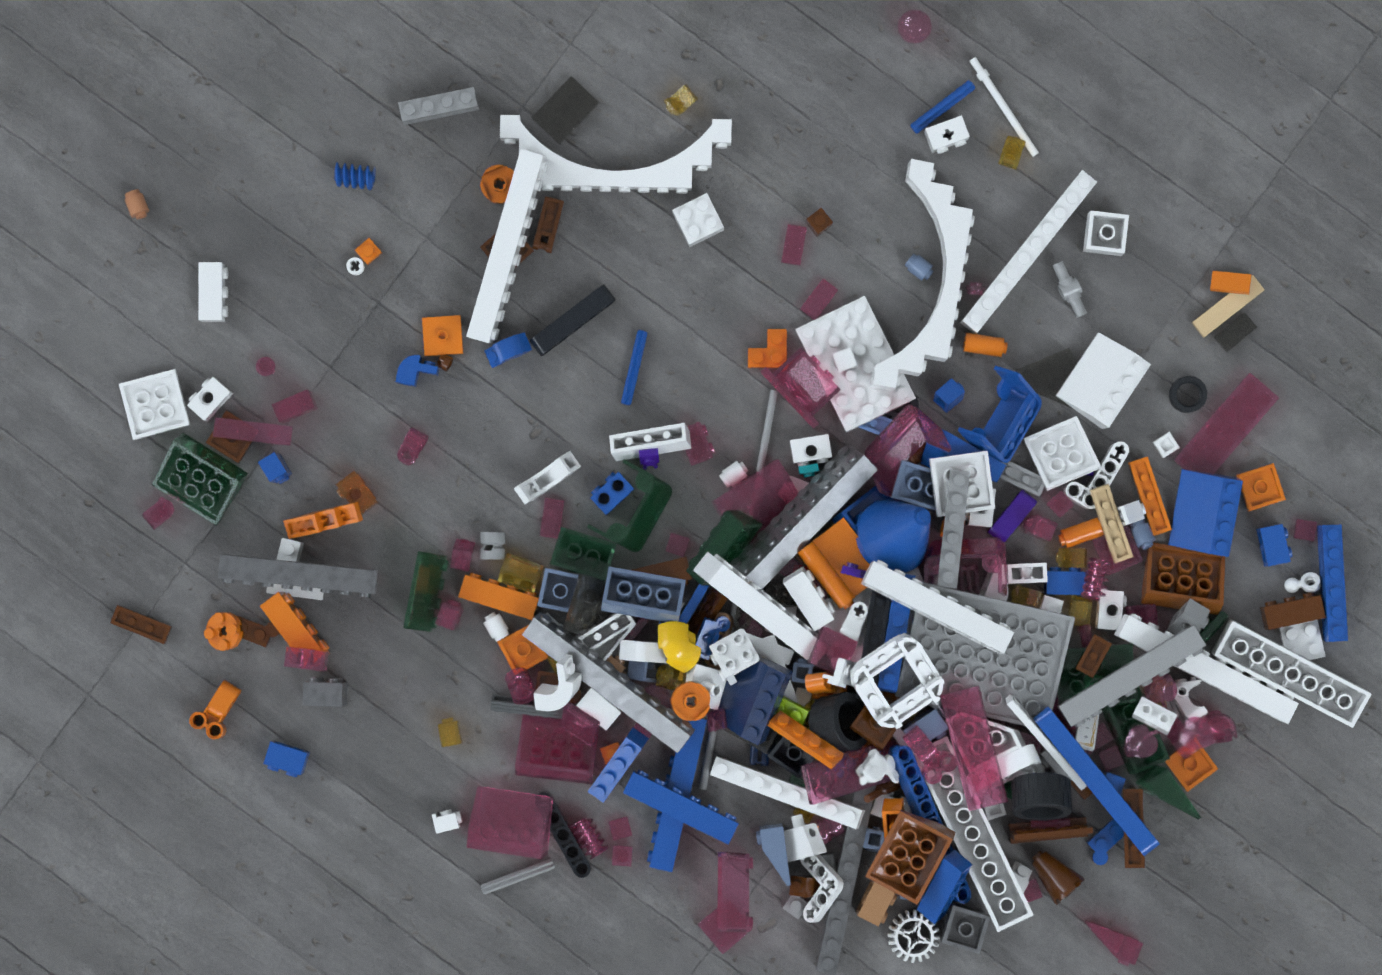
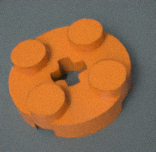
M493 165L486 169L480 182L483 195L492 203H505L514 171L503 165ZM496 180L505 181L502 189H499V187L495 188Z
M217 612L209 619L204 636L208 639L210 645L217 650L226 651L236 648L243 636V631L240 628V625H242L241 621L231 612ZM226 627V635L222 634V628Z
M688 681L680 684L674 690L670 703L674 713L679 718L686 721H697L702 719L709 711L710 694L703 685ZM694 696V697H695V700H694L695 705H694V706H692V705H688V706H687V704H686V703L688 702V701H687V698H688V697L692 698V697Z

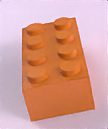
M277 592L261 604L260 607L306 668H311L330 654L328 651L330 647L324 639L321 640L316 635L318 631L312 623H307L305 620L307 616L303 610L295 607L293 604L295 600L291 594Z

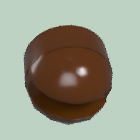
M448 355L440 356L437 361L438 367L447 372L454 358Z

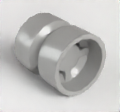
M480 532V543L483 545L480 548V559L505 560V549L502 545L505 544L506 533Z

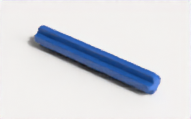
M970 80L965 82L910 125L911 129L916 134L974 91L975 85Z
M643 330L637 331L621 403L624 405H631L647 338V332Z

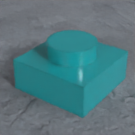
M818 463L799 466V475H804V478L815 476V472L819 471Z

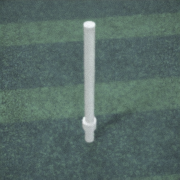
M974 57L969 62L977 72L976 76L980 82L983 81L1032 157L1039 153L989 78L990 74L988 71L983 69L977 58Z

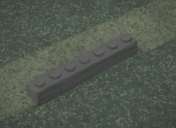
M493 694L491 700V710L495 712L542 716L544 718L550 717L566 719L568 721L575 720L577 704L567 703L564 707L555 711L536 710L535 701L530 698Z

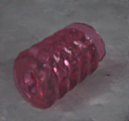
M1089 558L1090 562L1087 564L1089 569L1086 570L1087 576L1084 578L1086 584L1082 586L1084 591L1081 592V596L1088 600L1100 601V597H1106V594L1101 592V590L1108 588L1103 585V582H1109V579L1104 576L1111 574L1106 568L1112 567V564L1103 559Z
M584 817L573 823L569 828H576L573 835H580L577 842L584 841L581 849L588 848L585 856L592 855L589 859L591 860L605 852L609 847L608 845L601 846L605 840L604 838L598 839L601 835L600 832H594L597 825H590L593 818L586 819Z

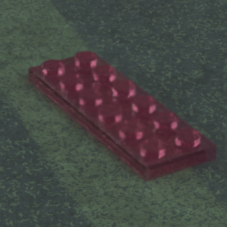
M1248 373L1173 461L1186 470L1214 474L1276 403L1279 397L1251 373Z
M979 686L940 696L968 810L973 811L1008 802Z
M892 738L882 750H879L874 745H869L846 752L832 770L820 761L801 766L809 804L814 805L892 781L885 774L881 781L866 783V785L862 786L859 783L856 769L868 757L870 750L876 749L881 755L885 756L888 755V750L892 745H899L895 738ZM909 768L906 770L907 775L909 774Z

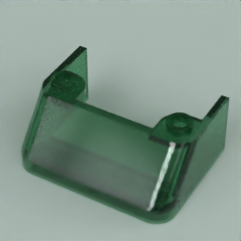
M624 459L622 462L624 465L639 472L635 483L639 490L645 492L644 497L627 527L620 523H614L608 528L606 533L588 524L587 528L631 552H639L644 547L671 498L672 488L666 482Z

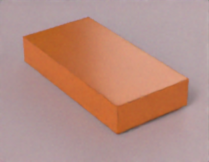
M1212 271L1210 291L1249 295L1252 274Z

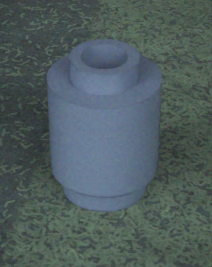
M914 253L904 265L910 273L921 281L924 278L928 280L934 272L931 269L933 267L931 263Z
M1144 519L1130 525V532L1138 548L1142 547L1145 550L1154 545L1153 542L1156 539L1149 524Z

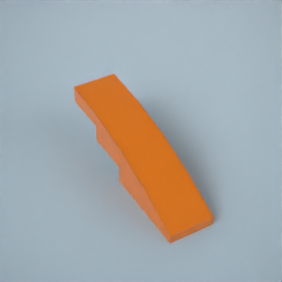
M353 502L293 517L283 522L288 538L291 539L362 521L363 518L358 502Z

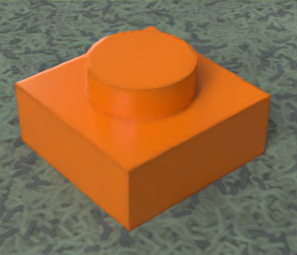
M370 238L355 249L367 265L382 254Z
M619 742L600 748L605 764L609 762L620 746Z

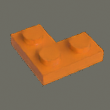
M767 329V348H748V368H786L787 329Z

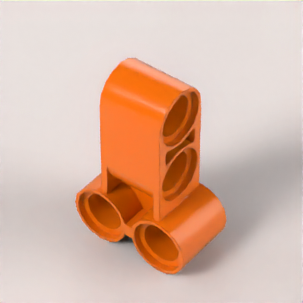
M827 672L806 674L805 686L807 691L812 694V699L847 692V685L846 688L827 683L828 679L822 678L823 674L833 676Z
M224 680L204 712H195L190 716V725L195 729L206 728V734L211 739L222 738L226 734V727L222 722L240 695L241 689ZM198 715L204 718V723L201 726L195 722ZM214 725H218L221 729L218 736L212 733Z

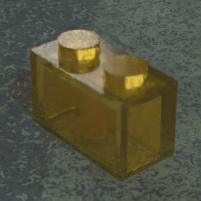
M507 553L500 569L498 582L534 594L544 566Z

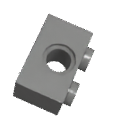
M1190 598L1173 616L1167 630L1176 635L1190 625H1194L1199 632L1201 628L1204 629L1208 624L1209 618L1207 616L1210 610Z

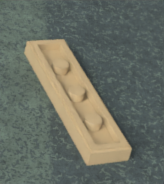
M1252 275L1249 295L1227 294L1195 319L1192 324L1204 338L1265 289Z
M1109 484L1089 490L1113 562L1118 563L1132 558L1133 554Z

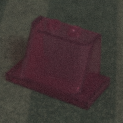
M800 347L773 374L767 367L760 373L805 421L815 429L819 423L813 416L841 389L832 381L834 376L827 369L823 371L819 367L821 362L814 355L810 357Z

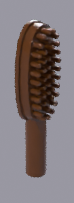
M886 778L876 785L873 792L864 796V801L869 803L881 795L892 793L901 787L900 783H894L890 778Z

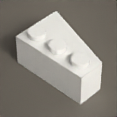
M613 613L576 636V638L580 639L588 649L596 651L599 657L606 661L620 644V640H624L634 628L636 622L632 616Z

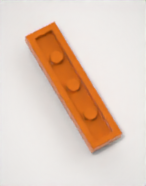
M1148 457L1129 462L1128 464L1141 503H1143L1146 510L1145 516L1153 535L1172 530Z
M781 710L769 721L768 727L831 770L844 755L843 752Z

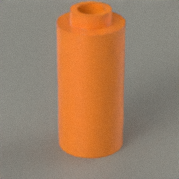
M965 333L963 352L1002 357V354H1006L1008 343L1004 342V338Z
M1096 517L1060 530L1061 534L1058 535L1061 546L1065 545L1066 548H1070L1101 537L1104 533L1100 521Z

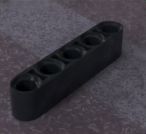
M603 284L535 335L529 342L542 357L610 306L616 299L605 284Z
M548 791L540 792L535 798L538 810L574 874L579 878L587 877L591 871L589 859L553 795ZM542 795L548 796L550 803L546 806L541 805L539 802V798ZM552 812L557 813L559 821L551 822L549 814ZM561 829L567 830L569 837L561 839L558 836V831ZM569 847H576L578 854L576 856L569 855ZM580 863L586 864L588 871L580 873L577 870V865Z

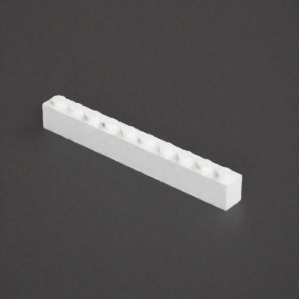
M1083 170L1077 175L960 322L973 334L978 333L1095 186L1096 180Z
M1133 613L1131 616L1124 614L1114 634L1146 652L1174 636V634L1168 631L1162 633L1158 630L1159 626L1148 622V624L1141 622L1142 618ZM1205 650L1195 657L1192 654L1186 657L1187 661L1177 667L1286 724H1289L1299 704L1293 701V696L1285 692L1283 695L1276 692V687L1268 683L1266 686L1260 684L1261 680L1255 676L1250 675L1247 677L1243 675V670L1235 666L1232 668L1226 666V661L1218 657L1215 660L1210 658V653Z

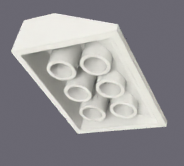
M1097 333L1056 396L1101 429L1109 428L1151 364L1133 351L1103 334Z

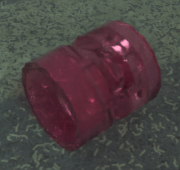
M515 668L505 676V682L515 704H526L534 699L533 693L536 689L531 682L532 679L526 668Z
M823 817V820L817 819L812 822L817 825L824 845L832 841V836L838 837L846 832L841 823Z

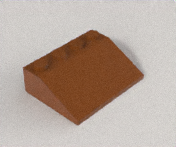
M1153 543L1154 545L1147 549L1141 603L1180 609L1191 598L1209 609V614L1218 615L1224 604L1225 556Z
M900 810L865 877L918 905L956 832L938 822Z

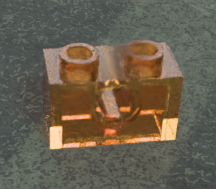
M353 471L335 484L338 487L336 492L342 499L346 498L349 503L358 502L362 515L379 503L357 471ZM355 489L361 492L358 500H354L351 497V493Z

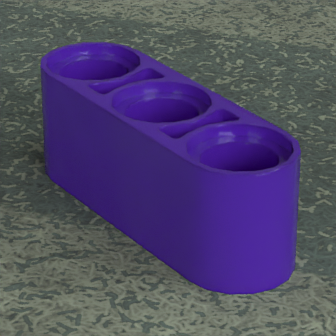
M1022 489L993 523L992 528H989L987 533L1003 544L1033 509L1037 501Z

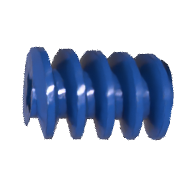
M336 162L334 181H336L338 187H341L342 183H344L345 188H348L351 184L352 188L356 189L359 184L362 190L365 186H367L368 190H372L375 183L376 169L374 167L373 171H370L367 165L365 171H363L362 166L359 165L358 169L355 170L354 164H351L350 169H347L346 163L340 168L339 163Z

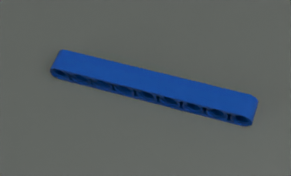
M1047 706L1033 718L1034 721L1139 851L1146 856L1160 845L1158 840L1051 708Z
M892 745L888 750V754L895 761V770L899 774V783L912 814L943 825L911 748L904 745ZM907 768H909V774H908V775L906 774ZM951 844L948 850L946 851L947 854L953 851V847ZM965 878L959 889L960 896L958 897L957 892L953 902L965 904L970 900L971 890Z

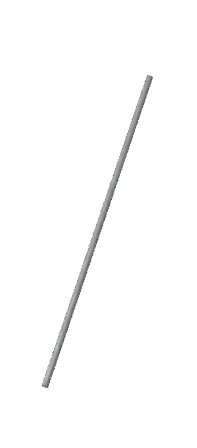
M770 390L741 553L748 544H751L778 394L777 390ZM733 602L730 612L734 620L731 634L735 632L739 607ZM714 709L699 789L707 790L719 721L713 718Z

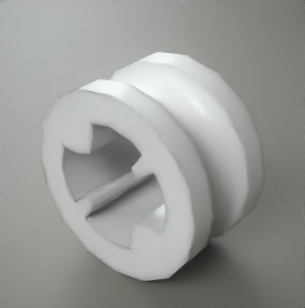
M357 257L349 259L346 264L348 272L355 276L362 274L365 268L363 261ZM353 262H355L356 264L357 262L360 263L358 266L360 269L358 271H356L355 269L354 271L351 270V268L353 267L351 264Z

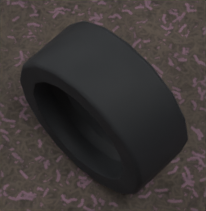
M1185 376L1177 379L1172 384L1169 390V399L1171 405L1176 410L1182 413H1191L1204 406L1208 392L1205 384L1200 379L1194 376ZM1191 383L1198 388L1199 399L1194 405L1185 406L1179 402L1177 391L1182 384Z

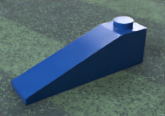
M936 426L926 443L921 464L930 468L929 459L980 452L981 450ZM988 455L992 482H998L1007 465Z

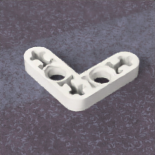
M820 854L800 859L802 865L820 884V887L803 911L804 919L810 923L819 922L842 891L844 885L842 878ZM821 866H823L825 870L823 876H820L819 874V868ZM822 894L826 896L825 904H822L820 900Z

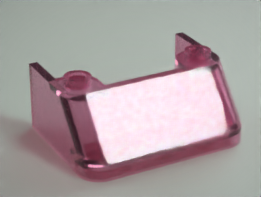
M907 405L866 448L864 453L877 469L872 477L879 493L892 497L901 460L908 461L925 442L947 452L952 450L942 429L919 408L913 405Z
M997 537L962 539L960 559L982 558L984 570L989 573H998V592L1003 596H1007L1006 544L1004 541ZM934 540L928 547L924 562V582L934 584V575H938L942 540Z
M718 852L717 933L748 934L749 929H753V917H749V869H753V857H749V853Z

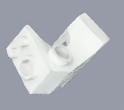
M1191 677L1188 682L1187 679L1175 680V683L1171 686L1172 698L1188 727L1203 719L1208 713L1204 706L1193 705L1188 697L1189 691L1202 682L1201 680H1196V677Z

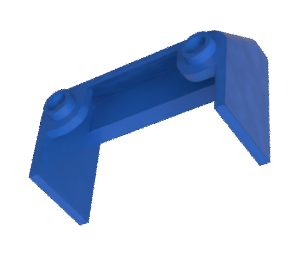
M995 366L994 370L1002 378L997 385V394L1001 398L998 406L984 430L976 427L970 431L959 427L958 432L970 445L981 451H988V455L1000 462L1008 463L1037 416L1042 400L1020 373Z

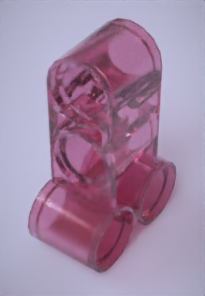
M917 725L902 737L923 762L924 766L921 769V773L929 784L939 783L942 779L943 770L951 772L957 767L956 757L947 750L939 752ZM946 757H951L950 763L943 765V760ZM930 770H936L933 777L927 776Z

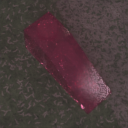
M1085 920V925L1118 958V963L1129 966V963L1136 964L1143 945L1141 941Z

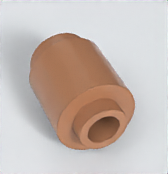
M138 189L126 193L125 203L131 217L136 218V220L145 218L149 208L143 193H140Z

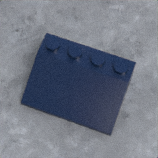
M758 655L760 660L757 663L734 675L737 683L730 686L729 682H726L718 710H715L713 715L714 719L738 736L756 745L766 741L770 731V727H768L769 721L776 715L793 673L792 670Z

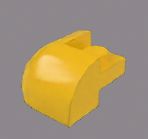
M670 621L658 625L659 649H663L667 657L666 663L682 673L691 670L700 658L701 648L696 646L695 634L688 630V624Z

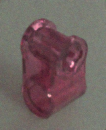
M411 427L398 450L397 457L399 461L404 465H412L426 445L429 436ZM409 452V454L411 455V458H410V459H409V458H406V459H405V458L403 457V454H404V453L407 454V453Z

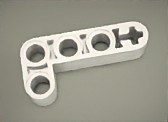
M1124 442L1112 444L1100 463L1101 469L1095 471L1087 487L1078 482H1070L1064 486V496L1085 509H1094V504L1089 506L1085 502L1086 496L1091 495L1089 490L1096 488L1095 481L1098 478L1103 480L1104 485L1109 484L1110 486L1129 453L1128 445ZM1122 447L1121 451L1123 454H1118L1115 459L1109 458L1116 455L1117 450L1115 448ZM1107 462H1111L1114 466L1111 473L1105 470ZM1071 485L1078 489L1075 496L1070 495L1068 492Z
M620 640V660L666 663L667 661L663 649H659L658 642Z
M1029 744L969 774L967 780L974 796L987 799L997 794V787L1038 767L1042 762L1034 744Z

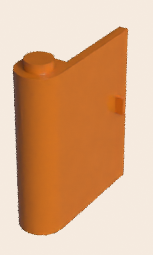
M844 517L797 554L838 608L841 609L843 607L846 610L854 604L853 599L867 587L861 584L863 578L841 573L842 565H847V562L859 565L858 569L867 571L870 564L860 553L856 542L858 536Z

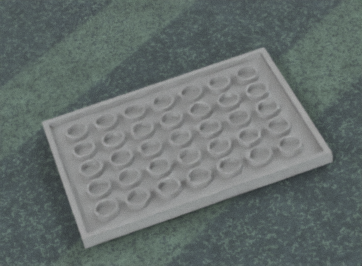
M923 582L922 586L928 589L933 587L941 592L940 595L946 598L951 596L958 600L957 604L963 607L965 605L971 606L975 609V613L979 615L986 614L993 618V622L997 624L1000 622L1010 627V631L1014 632L1005 653L1000 655L914 612L909 635L914 637L923 646L924 651L944 680L945 684H943L940 697L945 708L1025 726L1024 723L1006 703L1005 698L1010 694L1016 698L1032 718L1047 706L1053 711L1075 620L1074 616ZM905 657L900 671L896 697H902L921 684Z

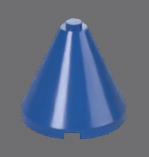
M883 499L872 503L864 509L856 523V528H858L856 542L860 553L869 564L880 560L888 565L887 568L893 571L897 569L905 574L909 573L922 563L927 554L931 522L930 513L923 507L894 499Z

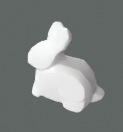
M876 749L870 750L868 757L856 769L859 783L862 786L866 785V783L881 781L885 774L889 776L892 782H899V774L895 770L893 757L889 754L883 756Z

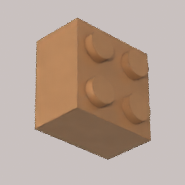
M870 880L855 912L857 916L879 927L880 923L884 924L888 916L887 909L889 905L893 906L897 895L893 891Z

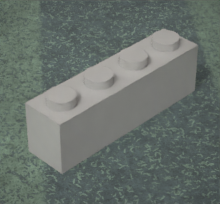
M474 87L398 102L404 125L479 110Z

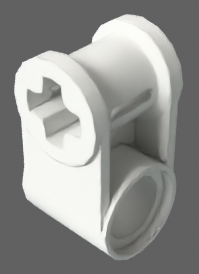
M856 602L851 606L839 634L858 641L868 614L866 604ZM861 607L864 614L856 616L854 609L858 610Z

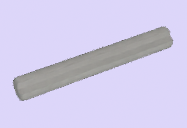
M548 859L481 885V890L483 894H488L555 868L552 859Z

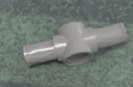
M1063 261L1052 265L1059 279L1057 288L1064 301L1067 300L1068 303L1070 302L1077 318L1086 314L1087 311L1080 298L1082 297V288L1078 280L1069 275Z

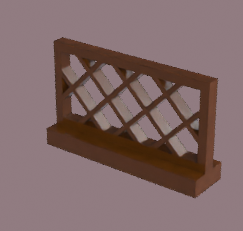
M1129 786V789H1123L1124 800L1144 823L1143 788L1136 789L1135 786ZM1124 832L1125 868H1145V856Z
M1086 817L1008 824L1011 844L1088 837V834L1093 833V827L1087 824Z

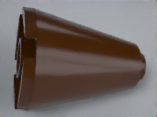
M1039 851L1032 858L1034 860L1032 865L1056 905L1060 904L1061 900L1068 897L1085 880L1083 876L1047 851L1044 853Z

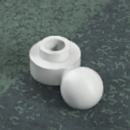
M1308 572L1301 577V580L1296 578L1287 579L1284 587L1289 593H1295L1299 588H1302L1305 592L1312 593L1319 590L1321 581L1316 573Z

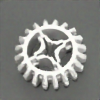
M913 909L911 916L909 911L906 910V917L904 918L899 913L898 917L901 920L899 922L896 919L892 920L896 924L895 927L889 925V929L894 932L887 933L888 937L893 938L888 941V944H895L891 948L892 952L899 950L896 956L900 958L904 954V961H907L910 956L912 963L915 962V957H918L919 962H922V955L929 959L930 957L927 952L935 953V950L931 948L932 945L935 947L939 946L934 941V939H940L939 935L934 934L939 931V928H932L935 924L929 922V919L926 917L923 918V914L919 913V916H917L916 909ZM909 921H916L910 929L901 928ZM922 923L928 927L929 938L920 934ZM916 932L920 938L911 942V937L908 934ZM898 934L907 938L906 950L900 946ZM916 944H926L921 950L912 951Z

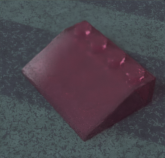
M774 459L713 499L711 503L743 550L748 544L753 542L760 531L770 524L774 517L784 510L786 504L797 496L798 491L779 459Z
M523 714L515 763V775L592 784L600 725L594 721L578 719L568 721L566 719L544 718L542 716Z
M478 786L468 827L467 848L536 859L544 858L548 854L553 797Z

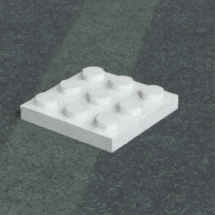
M176 369L119 384L133 440L190 425Z
M1077 416L1023 438L1047 491L1101 469V465Z
M988 451L929 459L937 517L945 516L950 469L970 472L965 513L995 509Z

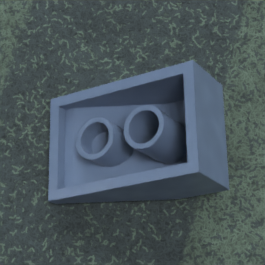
M901 460L891 498L923 507L928 511L936 513L930 468Z
M782 823L759 826V831H756L757 844L762 846L763 851L787 886L791 885Z

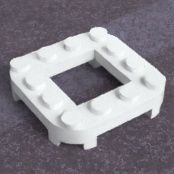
M906 633L893 637L859 660L850 670L851 683L877 723L887 728H900L903 726V721L927 706L932 700L936 704L941 699L939 696L942 693L943 684H945L943 678L939 675L924 651L923 646L914 637ZM904 656L921 684L889 705L872 677Z

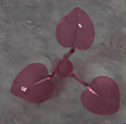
M1168 673L1162 677L1159 675L1153 677V682L1144 687L1146 698L1154 703L1161 702L1165 709H1167L1165 701H1173L1177 695L1176 683ZM1201 717L1188 718L1184 722V728L1180 727L1179 723L1175 720L1168 733L1169 735H1176L1179 731H1182L1179 735V741L1183 746L1190 749L1205 748L1216 742L1209 724ZM1145 725L1133 727L1125 739L1124 749L1126 756L1146 758L1153 755L1158 747V741L1153 735L1162 732L1158 730L1150 732L1149 728Z

